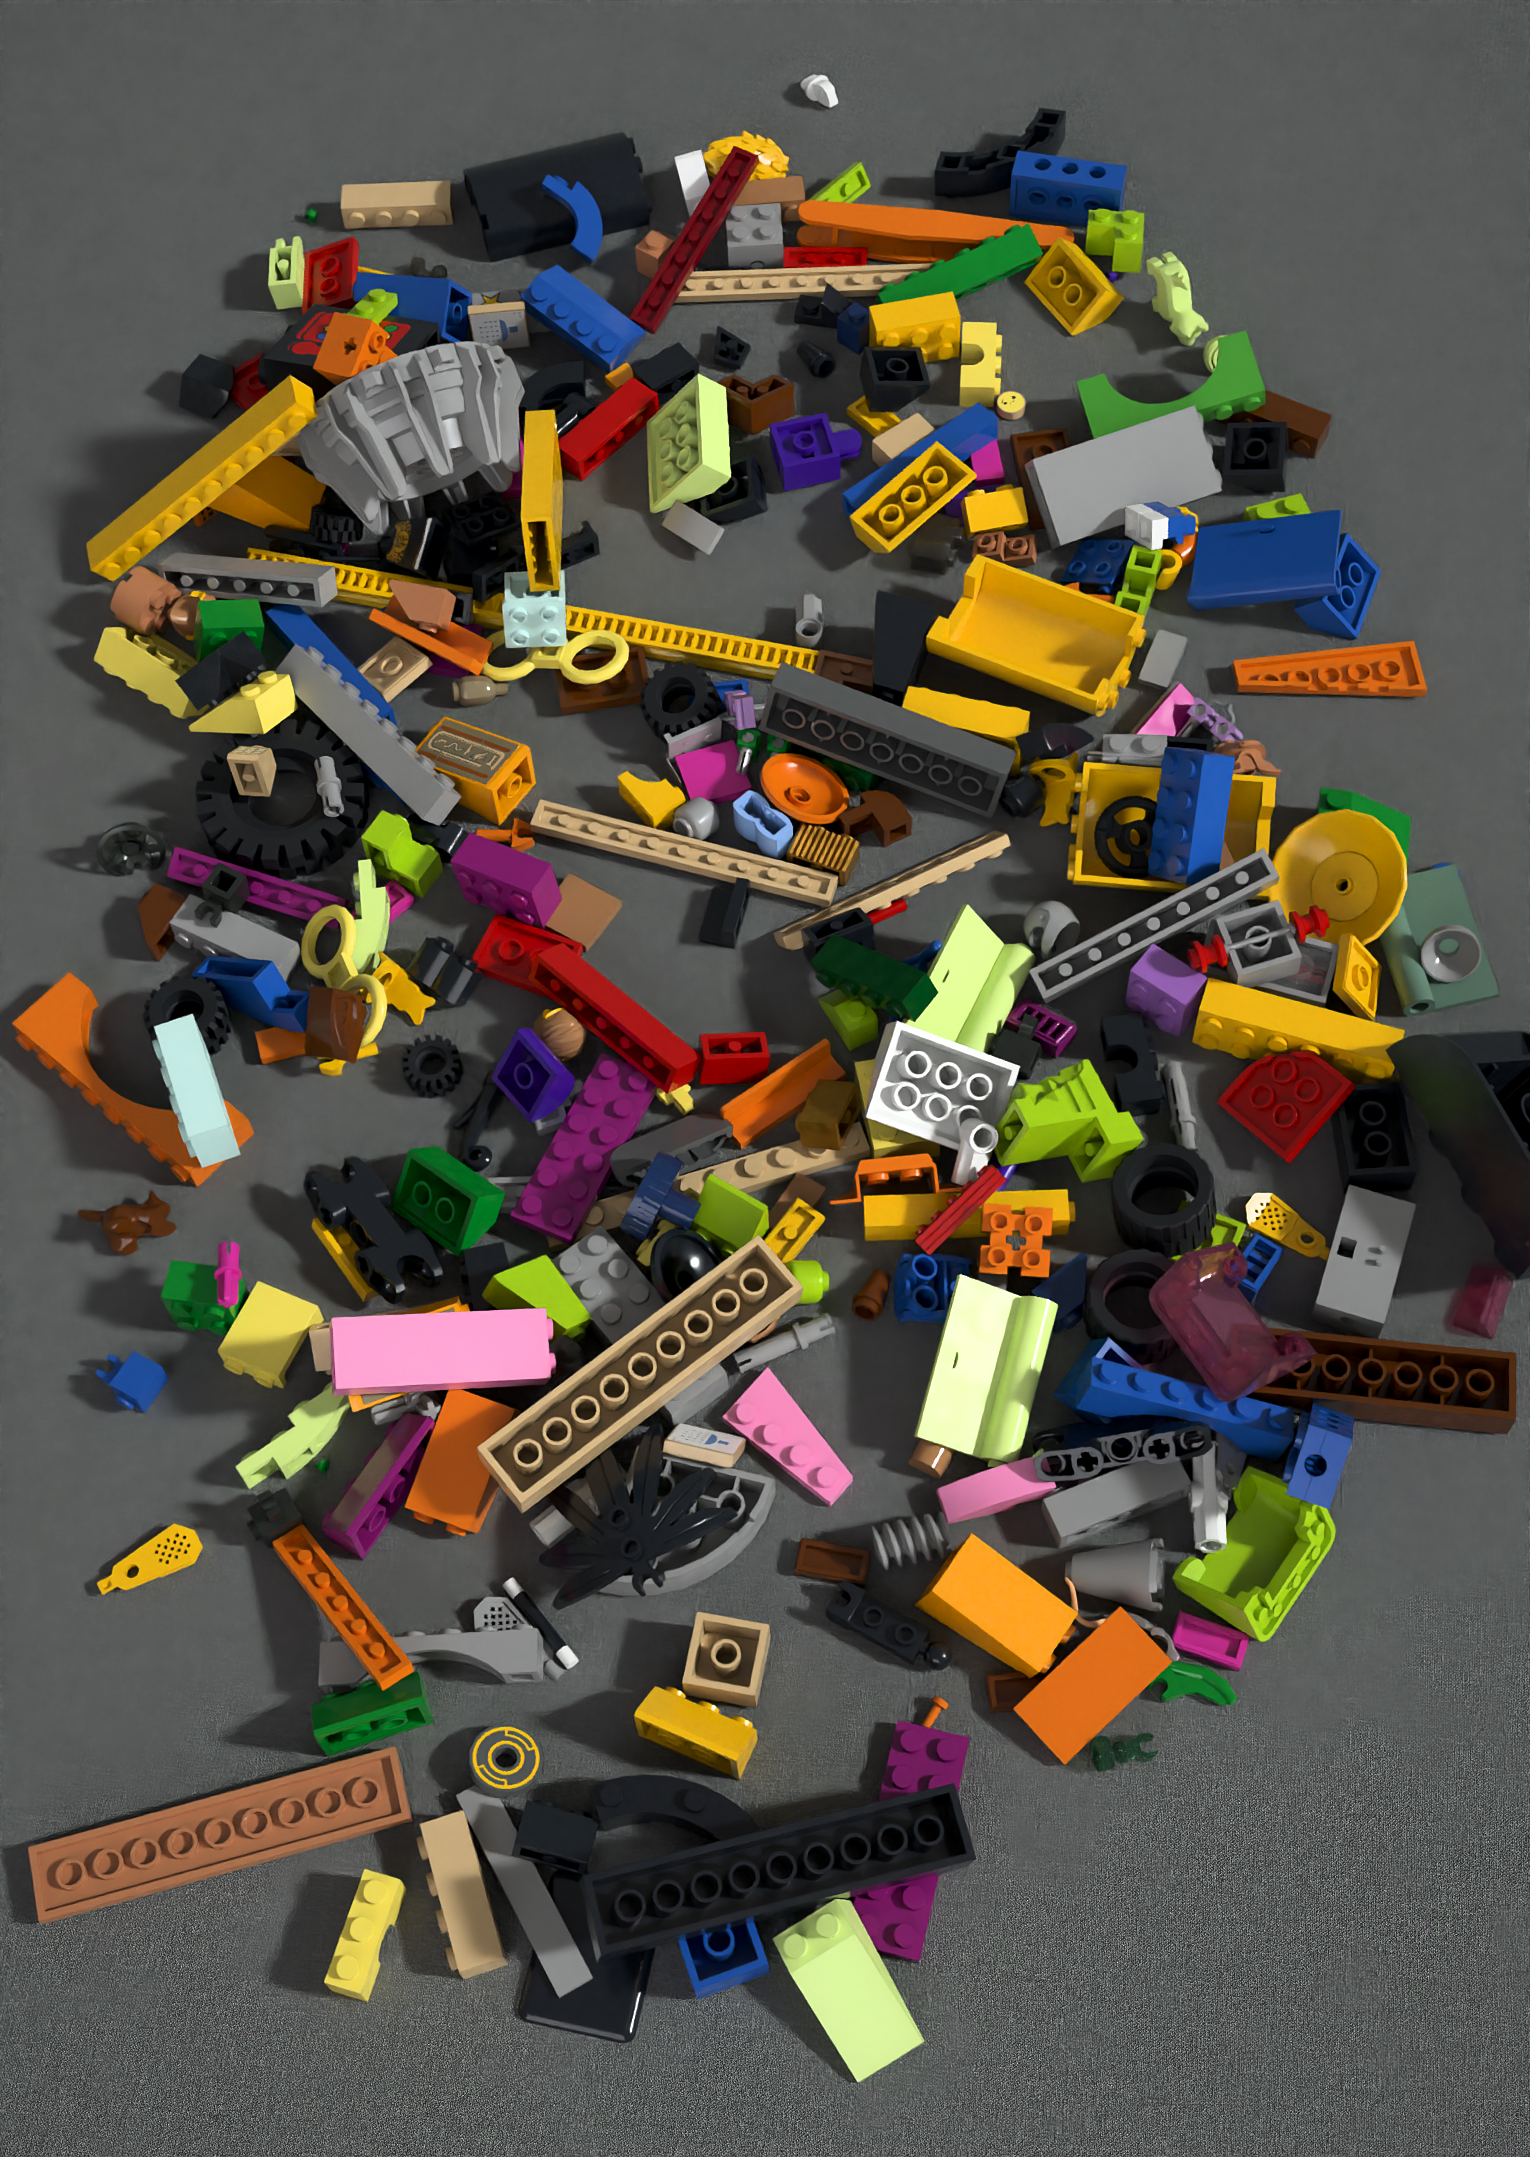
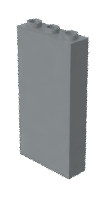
M1195 405L1032 459L1025 464L1052 550L1124 526L1125 506L1158 501L1169 508L1177 507L1213 496L1222 491V477L1218 469L1214 467L1212 446L1205 439L1202 430L1204 427L1201 414L1196 411Z

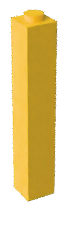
M1068 1189L997 1191L984 1202L987 1204L1011 1205V1214L1022 1215V1208L1025 1206L1053 1208L1051 1235L1068 1234L1069 1223L1075 1222V1202L1068 1201ZM961 1193L864 1196L865 1241L915 1239L917 1237L915 1232L923 1224L928 1226L932 1222L931 1217L939 1209L943 1212L948 1207L946 1202L954 1194L958 1197ZM981 1206L948 1238L988 1237V1233H980ZM1012 1232V1236H1018V1233Z

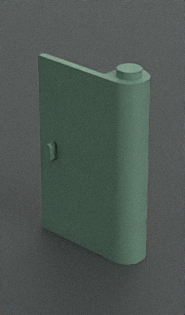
M1453 864L1407 875V890L1399 913L1379 936L1403 1013L1407 1016H1418L1498 998L1499 991L1456 865ZM1444 925H1459L1469 929L1478 939L1482 950L1481 961L1477 969L1469 977L1456 982H1443L1432 978L1424 970L1420 959L1421 946L1426 936L1434 929ZM1445 939L1440 943L1439 950L1444 953H1451L1457 949L1458 942L1454 939Z

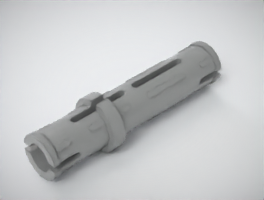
M1170 1062L1162 1067L1172 1117L1169 1123L1170 1130L1175 1134L1177 1146H1184L1199 1154L1194 1130L1197 1127L1196 1118L1191 1114L1184 1076V1065H1181L1180 1062Z
M825 1313L804 1324L799 1325V1323L791 1325L792 1329L739 1352H734L732 1356L734 1361L737 1362L735 1364L741 1374L746 1370L797 1348L804 1350L808 1348L809 1343L836 1333L835 1327L831 1325L833 1322L829 1314Z

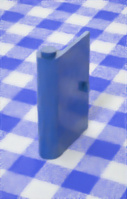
M1341 509L1199 527L1191 587L1187 588V602L1189 606L1193 605L1195 611L1339 595L1341 593V573L1337 563L1342 518Z

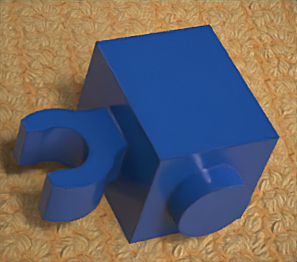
M135 1351L131 1353L125 1363H122L117 1356L108 1354L106 1358L110 1364L114 1365V1369L109 1373L97 1369L96 1374L99 1379L110 1385L116 1395L114 1400L122 1407L130 1411L135 1407L145 1413L169 1380L162 1366Z

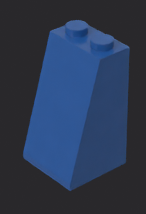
M357 272L356 281L352 287L353 301L358 303L373 289H383L385 292L397 294L398 305L388 315L436 322L439 325L440 341L450 344L466 341L469 322L468 306H471L472 293L450 279Z

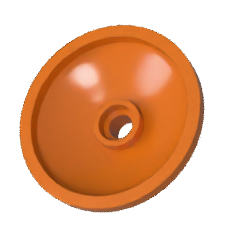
M795 753L777 754L769 758L761 770L760 782L767 798L778 810L797 821L808 824L832 823L837 821L838 815L844 813L848 808L849 794L843 781L829 767L813 758Z

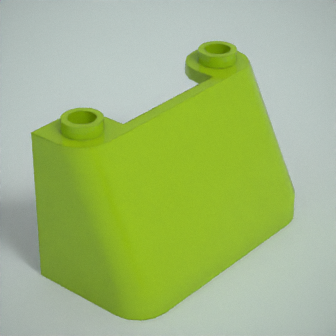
M1248 1466L1239 1479L1238 1487L1232 1489L1237 1511L1226 1525V1549L1216 1553H1207L1202 1561L1194 1556H1189L1177 1565L1172 1579L1180 1591L1240 1631L1260 1642H1265L1274 1634L1334 1542L1336 1529L1327 1508L1287 1495L1288 1484L1282 1482V1479Z

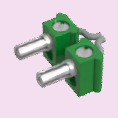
M760 726L737 730L739 759L736 772L738 774H746L749 760L757 761L759 751L763 750L761 732H759L761 731L759 730ZM771 734L767 735L768 759L777 754L793 753L792 742Z

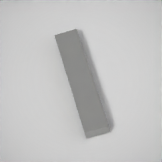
M476 1784L457 1794L456 1798L464 1810L558 1997L564 1996L593 1979L534 1863L511 1856L518 1832L500 1798L482 1791Z

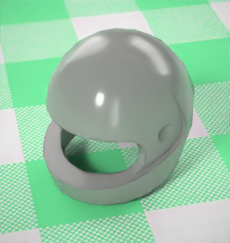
M1051 900L1040 902L1027 912L1023 929L1025 938L1030 946L1033 948L1041 947L1042 958L1048 961L1075 946L1080 934V923L1068 907L1061 902ZM1053 944L1057 947L1054 953H1052Z

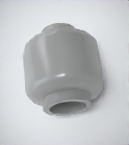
M695 797L677 808L674 813L673 828L678 835L704 840L716 832L719 827V810L717 806L702 797Z

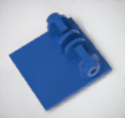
M1083 539L1061 577L1060 583L1080 582V584H1096L1098 594L1112 595L1116 582H1119L1125 573L1133 545L1136 543L1135 540Z

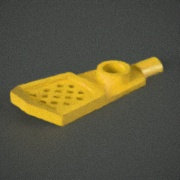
M1254 1193L1245 1205L1249 1229L1309 1258L1319 1256L1327 1260L1330 1248L1326 1246V1239L1321 1233L1304 1221L1297 1212L1273 1193ZM1309 1235L1313 1242L1309 1244L1304 1243L1301 1240V1236Z
M174 1523L114 1565L112 1575L97 1582V1585L102 1595L117 1587L127 1591L158 1577H164L195 1564L203 1549V1545L195 1530ZM131 1568H139V1572L135 1577H128V1571Z

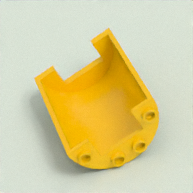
M977 554L964 575L962 597L948 619L938 616L926 636V647L928 652L1100 717L1108 708L1114 709L1119 698V688L1127 686L1131 676V671L1128 668L1136 647H1141L1147 630L1142 629L1144 615Z
M1084 762L1083 773H1076L1075 792H1080L1078 815L1072 814L1070 833L1076 834V844H1069L1067 880L1073 881V885L1178 893L1192 886L1152 875L1139 879L1121 877L1110 871L1102 863L1095 848V826L1104 809L1114 801L1128 796H1142L1157 802L1162 768ZM1233 774L1224 841L1235 863L1263 848L1269 854L1270 822L1275 807L1276 777ZM1136 807L1125 808L1119 811L1114 818L1120 825L1135 820H1143L1145 810ZM1132 829L1130 840L1134 845L1139 844L1140 836L1137 831ZM1115 838L1107 839L1109 850L1115 859L1129 866L1131 855L1124 854L1117 848ZM1151 848L1145 851L1148 858L1151 852ZM1269 888L1249 898V900L1267 901L1269 898Z

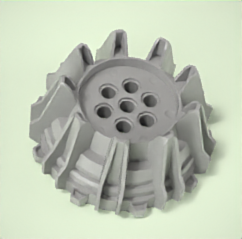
M470 341L430 346L394 357L386 362L370 367L327 392L324 397L316 402L318 416L301 429L296 441L308 469L313 471L316 481L331 486L367 528L375 535L380 536L385 534L389 527L388 505L400 520L426 517L423 496L443 489L452 505L472 499L469 476L476 471H479L487 482L499 492L507 491L511 487L512 471L518 472L521 470L519 405L525 390L512 358L505 355L500 346Z

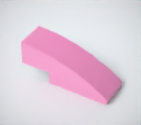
M1033 1457L955 1481L938 1488L936 1493L946 1523L951 1524L1012 1510L1016 1504L1046 1498L1045 1496L1056 1488L1055 1481L1046 1482L1037 1478ZM1047 1458L1042 1460L1041 1466L1045 1471L1051 1472Z

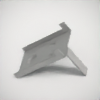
M720 717L674 737H671L669 733L663 735L669 744L668 752L663 754L666 759V765L680 788L682 782L671 763L675 762V756L706 748L720 742L722 728Z

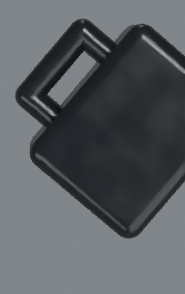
M559 1869L551 1876L548 1892L593 1979L559 1998L533 1948L518 2007L519 2015L522 2020L528 2023L612 2042L628 2043L635 2037L656 1947L596 1962L578 1884L582 1875Z

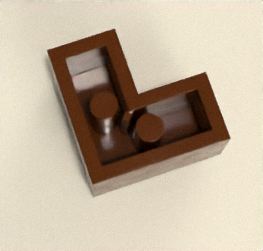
M735 374L716 382L726 387L728 424L743 430L747 434H759L762 430L769 428V424L782 422L794 416V384L775 374L754 384Z

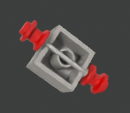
M1279 900L1216 918L1211 943L1202 946L1198 941L1191 942V949L1187 950L1188 960L1192 969L1197 968L1201 974L1207 972L1209 964L1217 962L1220 967H1226L1232 984L1251 988L1297 974L1302 956L1296 942L1298 944L1304 943L1306 935L1315 933L1319 938L1324 937L1326 929L1330 927L1329 918L1324 909L1320 910L1317 905H1312L1309 907V913L1302 916L1296 911L1289 912L1288 923Z

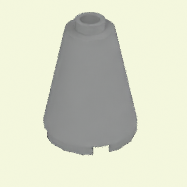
M1149 1538L1074 1554L1072 1561L1066 1562L1065 1578L1070 1579L1077 1592L1150 1611L1161 1612L1163 1605L1158 1603L1157 1599L1165 1598L1166 1560L1165 1557H1158L1157 1547H1164V1542L1162 1538Z

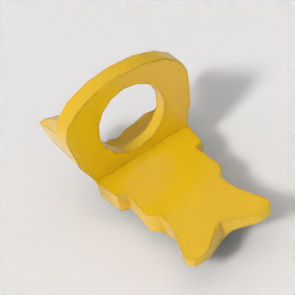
M1077 751L1066 759L1040 760V757H1036L1034 763L1030 766V775L1037 774L1046 785V789H1044L1046 794L1044 805L1046 809L1040 820L1042 827L1057 822L1067 824L1070 821L1069 811L1074 803V794L1076 793L1075 780L1079 761ZM1045 768H1055L1049 770L1048 772L1044 771Z
M378 951L381 963L371 976L376 977L384 987L387 1004H393L398 1010L406 1011L414 1024L420 1025L426 1008L434 1005L436 1002L435 998L425 995L421 991L420 986L410 980L411 976L404 968L399 967L387 955ZM367 988L360 989L357 992L358 995L363 997L364 1001L367 1003L372 1002L371 994Z

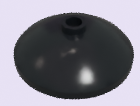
M682 1228L669 1230L655 1241L651 1251L650 1269L655 1289L666 1305L724 1260L717 1249L700 1234L689 1229L686 1231Z

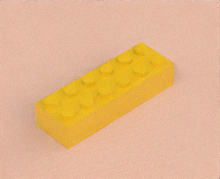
M1209 977L1198 1011L1192 1043L1199 1044L1208 1050L1217 1049L1225 1051L1241 1059L1259 1060L1271 1054L1277 1056L1289 1054L1292 1051L1305 1052L1323 1059L1353 1084L1390 1082L1395 1066L1388 1056L1386 1049L1403 1039L1405 1030Z

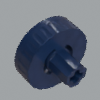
M661 1150L658 1151L623 1218L620 1230L645 1241L659 1216L688 1231L701 1203L672 1189L684 1165L683 1161Z

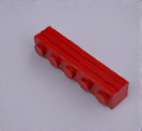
M993 1164L989 1167L984 1165L976 1173L979 1177L974 1182L969 1180L961 1188L963 1192L958 1197L954 1194L946 1202L948 1207L943 1212L939 1209L931 1217L932 1222L928 1226L923 1224L915 1232L917 1235L915 1242L928 1255L937 1249L1006 1182L1007 1179Z

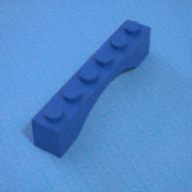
M1093 1356L1077 1379L1076 1409L1109 1418L1148 1414L1200 1421L1208 1424L1210 1429L1231 1440L1244 1453L1277 1461L1294 1439V1411L1289 1408Z

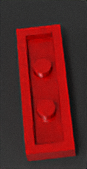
M784 247L783 269L867 266V247Z

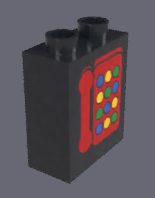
M313 304L295 324H290L285 331V335L270 351L263 352L258 363L259 381L262 385L268 386V392L273 390L289 375L312 388L315 403L324 397L327 392L335 388L336 385L314 370L313 366L334 312L347 314L351 309ZM387 315L378 324L389 333L385 346L398 356L441 344L439 325L436 322Z

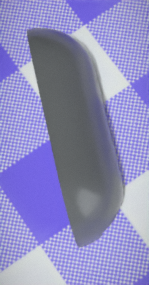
M714 1114L687 1116L620 1145L614 1150L610 1158L612 1171L622 1185L634 1188L637 1191L655 1156L661 1150L684 1162L678 1175L680 1176L716 1159L719 1156L717 1151L726 1140V1137H732L733 1124L727 1119L724 1120L721 1116Z

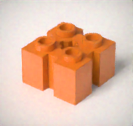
M982 1204L980 1233H988V1244L979 1246L977 1274L1005 1276L1009 1267L1019 1268L1018 1277L1049 1278L1050 1250L1042 1249V1238H1048L1052 1234L1053 1208L1025 1206L1022 1208V1215L1011 1214V1205ZM1012 1232H1017L1019 1238L1024 1240V1244L1018 1246V1251L1012 1250V1244L1006 1243V1237H1011Z

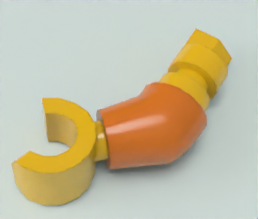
M1177 506V508L1181 509L1183 515L1191 514L1195 517V534L1183 536V544L1175 542L1169 550H1158L1163 551L1160 567L1163 570L1155 585L1159 590L1170 588L1174 584L1180 569L1195 560L1199 530L1198 516L1190 512L1186 507Z

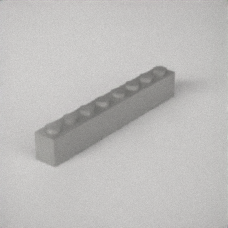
M295 644L276 669V674H289L294 693L422 820L440 826L462 797L453 789L455 783L446 775L438 774L434 770L436 767L435 763L422 754H417L415 752L417 746L408 738L400 737L396 733L398 728L391 721L377 715L379 709L368 700L364 699L363 701L359 697L361 692L354 685L341 680L342 673L334 666L326 665L322 661L324 656L318 650L311 646L306 649Z
M1263 848L1029 970L1030 976L1045 1004L1145 953L1152 944L1159 946L1278 884L1280 876Z

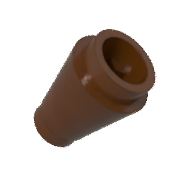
M882 1269L873 1270L869 1278L853 1296L852 1311L857 1317L866 1321H875L878 1316L883 1314L892 1280L888 1272Z

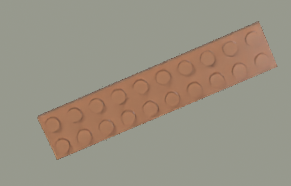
M393 1746L30 1846L28 1851L38 1921L41 1924H46L412 1822L398 1750Z

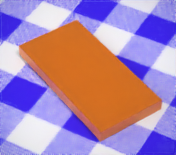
M1120 1606L1013 1709L1065 1765L1173 1661Z

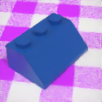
M1344 533L1339 537L1337 563L1341 573V593L1333 596L1297 599L1293 610L1311 629L1354 640L1358 638L1381 570L1348 533Z

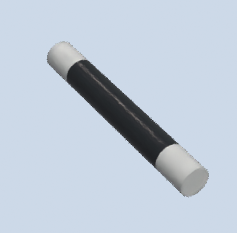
M514 1577L508 1579L503 1584V1588L532 1625L538 1628L543 1639L567 1669L572 1668L579 1659Z

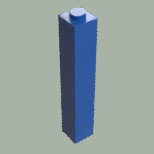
M978 402L843 492L844 513L848 517L936 441L959 460L965 461L971 454L998 439L997 416L992 410H987Z
M278 603L266 611L271 631L289 651L295 644L306 649L311 646L318 650L324 656L322 661L326 665L330 664L342 673L341 680L354 685L361 692L359 697L363 701L364 699L368 700L379 709L377 714L379 717L388 719L397 727L393 708L298 605Z

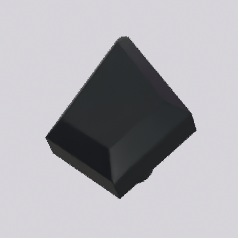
M718 326L716 330L714 363L740 370L751 351V345Z

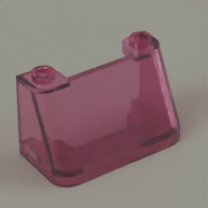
M1234 1242L1184 1253L1153 1285L1149 1294L1150 1305L1215 1396L1224 1402H1232L1247 1396L1305 1365L1317 1354L1308 1340L1297 1332L1286 1333L1277 1340L1237 1287L1247 1275L1248 1266L1244 1255Z

